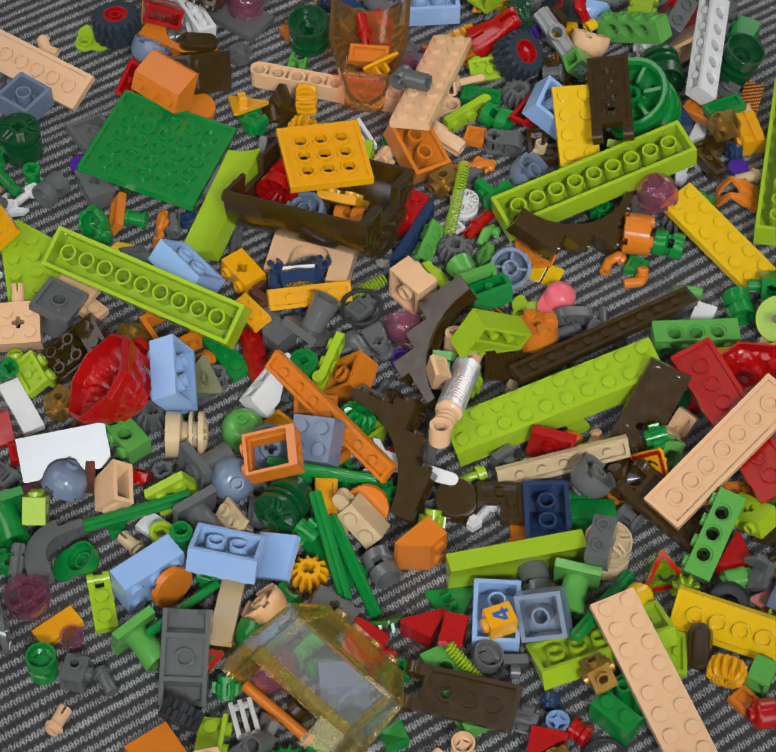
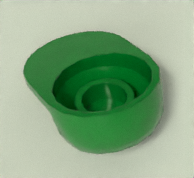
M79 541L64 550L54 562V577L60 582H66L77 575L86 576L87 574H92L100 563V553L97 547L88 541Z

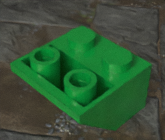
M621 673L616 678L617 686L597 696L590 703L588 718L612 738L626 746L642 730L646 720Z

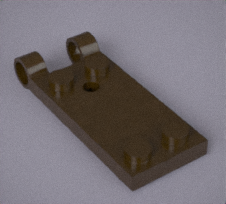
M619 54L587 58L593 145L604 144L603 128L623 126L624 142L634 141L628 55ZM610 107H614V108H615V109L612 110V111H608V108H610Z
M651 356L606 439L626 434L629 446L638 449L636 453L653 449V446H646L643 431L648 430V424L658 422L659 426H666L692 379L691 375ZM638 422L644 423L642 429L636 428Z
M638 457L632 463L630 469L634 475L645 480L635 491L626 482L617 480L616 486L610 491L616 499L625 501L691 554L694 547L690 546V543L695 533L700 534L703 526L699 525L704 512L709 514V511L701 507L677 531L644 502V497L665 476L653 468L648 461ZM714 530L706 532L709 540H715L718 536ZM705 551L697 552V558L699 559Z
M416 660L408 661L405 674L417 679L424 678L419 698L407 694H399L396 703L397 709L410 713H422L507 734L512 733L523 690L522 685L434 666ZM447 690L451 695L449 698H443L442 692Z

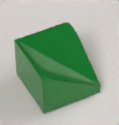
M398 720L378 732L385 752H396L409 747V737L402 720Z

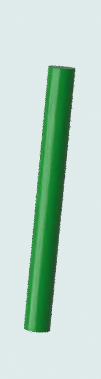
M213 580L174 609H191L220 588L219 582ZM162 618L144 630L146 637L151 638L162 630Z

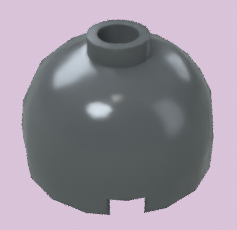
M588 453L579 458L571 469L572 488L579 496L583 495L591 499L602 498L616 486V482L611 472L606 474L602 469L605 465L595 456Z

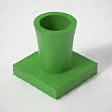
M460 253L450 259L446 266V272L453 279L461 275L466 283L470 285V283L474 284L478 280L481 281L482 279L489 278V276L497 275V267L491 262L477 268L470 254Z
M556 557L553 582L566 585L571 619L581 620L585 616L587 590L599 591L602 567Z
M150 605L112 632L111 651L117 657L130 647L147 674L153 673L160 668L161 641L155 635L148 638L144 634V630L154 624L155 611Z

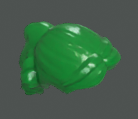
M94 204L88 205L79 214V230L83 236L106 246L112 244L113 231L111 230L108 217L98 206Z

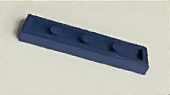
M430 201L426 203L390 257V268L410 255L420 240L424 225L434 218V203Z

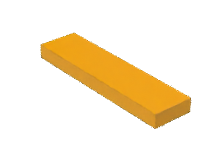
M350 280L266 290L268 310L277 311L309 307L315 290L326 292L341 302L343 297L351 291ZM352 296L349 297L346 300V302L353 301Z

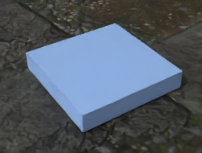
M259 532V535L267 537L264 559L257 578L290 582L301 537L290 534Z

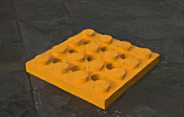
M358 120L276 129V137L290 193L374 184V176ZM318 140H323L324 142H323V143H319V142H316V141H318ZM347 152L349 155H342L341 153ZM346 167H351L352 170H347V169H345V168H346ZM330 169L332 172H325L324 170Z

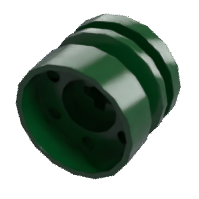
M311 4L295 8L288 18L291 49L299 56L306 58L323 54L328 49L330 43L327 13L319 6Z
M736 32L728 38L723 47L720 78L727 83L729 81L735 82L739 86L744 85L746 81L750 80L765 58V50L758 39L752 35Z
M664 44L655 45L646 49L640 55V57L654 61L661 67L676 92L683 87L685 75L678 51L674 47Z
M21 112L12 113L0 121V146L3 148L6 163L16 167H23L26 163L37 162L42 157L44 149L40 126L34 116Z
M297 475L272 480L254 504L257 519L272 532L280 534L292 532L299 521L311 509L308 496L312 492L311 487Z

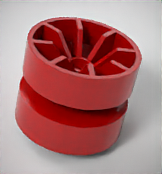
M282 158L275 162L256 186L257 195L262 199L286 204L288 201L291 202L298 197V193H290Z

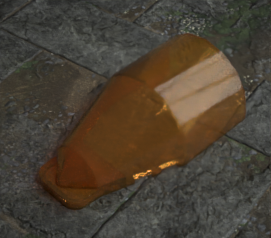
M331 0L328 41L343 87L344 103L348 109L378 113L384 108L386 93L390 86L389 77L398 68L408 46L411 0H403L396 7L383 11L359 10L344 4L341 0ZM365 12L367 14L369 27L372 28L373 45L390 46V54L396 51L399 53L388 64L390 71L387 75H385L383 70L380 71L382 74L365 73L363 67L366 65L348 64L350 43L361 44L360 38L357 36L358 28L355 19L357 13Z

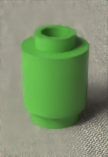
M739 566L722 570L720 576H718V583L732 581L742 585L744 589H748L751 568Z

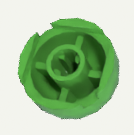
M248 408L232 410L225 416L221 425L222 441L234 449V452L240 453L241 435L251 433L260 425H264L261 416Z

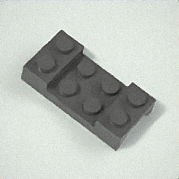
M163 608L158 705H162L165 697L168 696L185 702L190 706L208 707L213 610Z

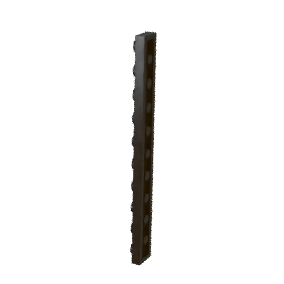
M684 286L509 365L508 371L518 384L522 386L651 327L652 321L667 320L697 306L698 299L687 286Z

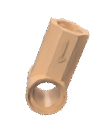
M434 120L432 127L444 149L459 157L465 149L467 142L450 132L448 127Z

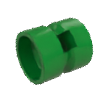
M488 100L480 112L478 121L489 128L493 126L495 129L510 130L514 121L509 119V115L513 110L507 107L501 108L500 104Z
M657 228L652 254L662 257L667 254L669 258L680 261L686 234L678 232L670 234L669 230ZM669 241L674 242L673 248H668Z
M735 286L722 294L728 318H737L739 326L747 325L755 319L756 313L752 302H750L751 297L746 287Z
M299 349L291 354L290 360L312 380L313 372L318 371V358L316 354L309 349Z
M46 642L32 644L25 653V661L31 680L39 685L53 683L59 676V663L54 647Z

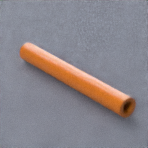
M250 681L242 685L241 690L246 695L251 697L252 700L271 714L306 746L316 739L313 734Z

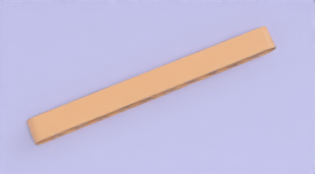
M260 61L254 62L250 67L251 83L257 88L275 91L279 83L287 85L290 94L296 95L298 84L310 83L316 85L318 99L390 113L394 112L406 89L397 90L391 85ZM446 96L435 121L443 122V117L460 108V100L455 97Z

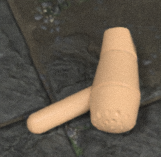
M481 73L461 78L457 74L447 95L453 97L461 86L484 81L485 75Z

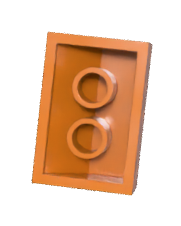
M152 49L135 70L131 89L174 114L191 108L199 74L160 51Z
M390 123L388 124L383 136L398 164L402 167L414 169L413 185L428 180V175L432 171L438 170L446 164H451V160L432 126L427 131L392 128Z

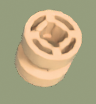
M460 731L453 735L450 752H475V739L472 734Z

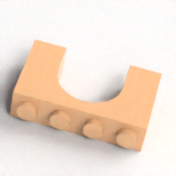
M274 235L264 265V272L268 282L269 270L271 269L267 265L268 260L271 259L276 264V258H279L283 261L284 265H292L301 257H317V255L321 254L323 260L326 259L327 255L332 260L325 283L344 280L351 281L357 255Z

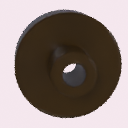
M293 696L286 704L289 710L288 714L294 719L305 720L311 713L307 704L296 696Z

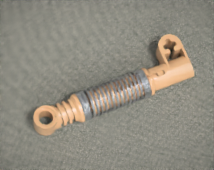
M450 326L445 330L444 351L458 354L450 339L459 326ZM471 353L466 358L459 356L454 361L450 370L452 378L446 380L436 403L435 417L430 421L428 443L432 447L442 449L450 444L454 426L463 416L480 374V363L483 355L479 356L477 353Z

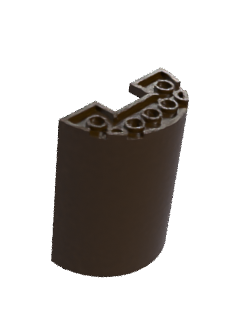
M276 138L258 156L259 174L245 187L246 174L241 173L222 192L221 200L224 202L227 217L234 225L379 260L392 248L398 237L396 232L399 225L404 222L408 208L404 206L407 203L408 196H411L414 169L369 159L374 176V184L335 188L344 191V193L349 191L363 195L364 200L370 201L367 214L360 222L333 216L335 206L338 203L323 200L327 209V214L258 197L256 191L258 182L275 162L282 158ZM346 167V168H345V169H347V170H352L351 167ZM330 169L324 170L325 172H332Z

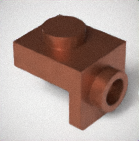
M265 280L255 284L249 291L250 297L262 308H268L267 282Z

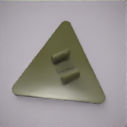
M202 355L195 364L197 394L221 395L223 389L207 356Z

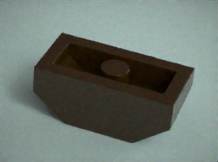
M279 83L268 100L269 105L261 108L262 113L268 117L269 123H278L283 126H287L297 114L287 85Z

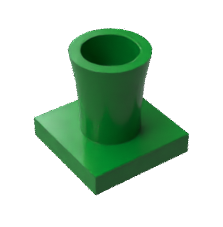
M21 485L0 492V548L12 549L13 543L25 544L31 538L26 527L22 525L19 515L22 512V497L24 496Z

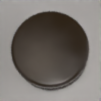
M458 478L457 484L451 486L441 484L435 493L436 507L438 510H442L441 516L447 517L446 521L450 523L466 522L477 511L476 491L464 479Z

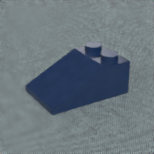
M523 481V525L525 539L572 531L568 481Z

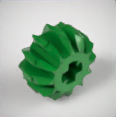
M348 401L341 408L366 435L370 434L371 430L374 429L377 420L376 414L358 402Z

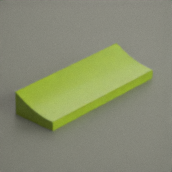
M260 148L248 151H227L184 241L203 259L220 261L236 226L227 217L224 202L221 200L222 192L241 173L246 174L245 187L259 174L258 156L262 153Z
M582 529L448 553L446 554L447 588L473 586L474 578L505 580L519 577L518 568L529 561L540 560L546 562L548 571L554 570L556 557L583 563V556L587 546Z
M658 600L642 604L664 648L678 645L675 625ZM598 624L579 643L571 641V636H569L568 638L535 641L525 645L545 691L580 679V673L583 671L579 663L599 651L605 659L609 657L614 666H618Z

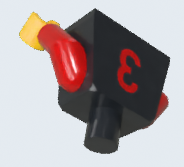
M548 0L546 6L548 8L554 5L567 15V21L584 22L583 28L591 32L598 28L597 21L593 18L590 19L591 17L586 8V0Z

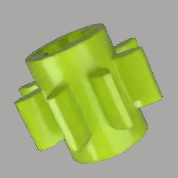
M425 508L424 514L419 513L418 523L426 516H429L439 526L446 528L447 517L441 516L442 510Z
M680 574V578L677 581L672 580V586L675 589H672L671 593L672 596H677L680 585L695 590L700 588L699 582H693L692 575L683 577Z

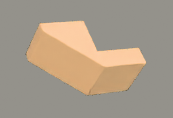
M435 354L431 355L425 368L432 389L442 391L446 380L452 378L446 357Z
M679 407L669 424L666 425L669 435L678 436L684 442L698 423L699 418L684 407Z

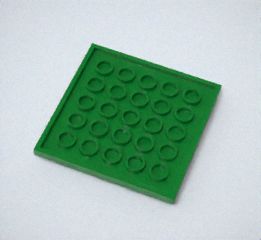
M125 90L80 160L77 171L193 211L205 187L208 185L212 173L220 164L236 136L237 128L188 111L174 114L143 95Z

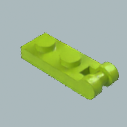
M482 94L443 117V125L448 127L449 131L453 133L466 124L475 121L479 117L484 104L491 100L490 95Z
M336 331L334 338L329 339L327 344L328 351L325 356L322 355L319 361V370L312 374V381L322 391L326 389L344 349L345 333Z
M109 570L102 571V574L93 575V573L87 574L86 579L96 635L115 631L119 628ZM104 583L105 587L95 589V584Z

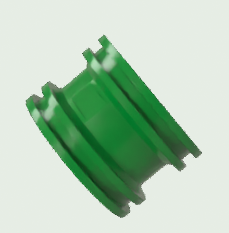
M628 58L634 136L638 137L676 120L679 121L682 110L681 100L661 67L647 58ZM610 107V108H608V111H612V110H614L615 108H614V107ZM623 126L609 128L617 140L624 141Z

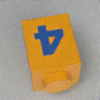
M506 601L482 609V619L479 620L482 632L487 633L490 640H494L517 632L518 619L510 602Z

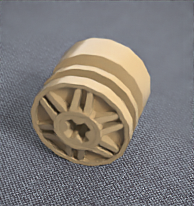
M166 411V458H178L180 443L187 440L193 448H198L199 455L205 453L209 438L205 411H199L198 421H195L194 411H190L188 421L183 420L182 411Z
M618 522V531L608 572L602 571V581L615 580L623 571L628 569L633 539L628 528ZM591 526L586 530V542H588Z

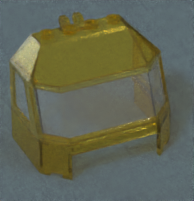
M289 603L244 640L220 667L221 670L227 674L226 676L232 680L234 677L244 684L247 681H251L260 669L263 668L318 720L298 742L305 749L309 745L317 752H364L404 706L403 671L397 666L400 661L390 653L384 655L381 652L383 646L357 623L349 624L346 621L349 616L340 608L334 610L329 605Z

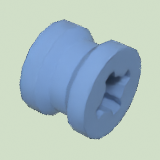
M562 710L550 711L546 716L545 727L567 732L570 718Z

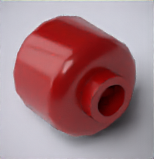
M756 698L751 701L749 707L746 708L745 715L752 727L756 730L776 728V700L774 698Z

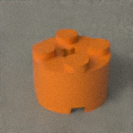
M625 212L623 216L625 225L621 229L623 234L620 238L622 240L620 244L621 253L640 256L649 255L650 249L653 247L654 237L650 235L652 229H654L655 216Z
M535 309L524 310V314L520 315L532 335L521 348L523 353H528V356H531L559 343L558 320L555 313L541 312Z

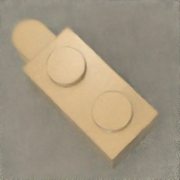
M342 487L333 496L332 502L340 510L337 513L339 520L366 549L380 540L390 527V524L360 492L354 496L347 488Z

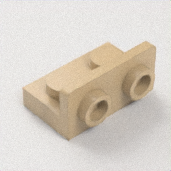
M227 497L215 515L225 528L254 533V528L248 524V518L234 500Z

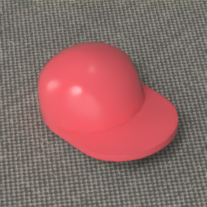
M552 282L538 301L537 311L554 313L560 307L573 306L576 299L575 290L566 282Z

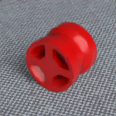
M577 717L567 730L568 740H575L577 745L583 748L591 738L595 728L591 725H585L582 719Z

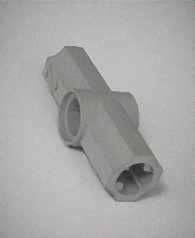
M548 6L542 7L533 14V18L546 35L548 44L555 48L562 59L565 54L575 47L566 34L565 27L557 21ZM557 32L561 37L556 38L552 33Z

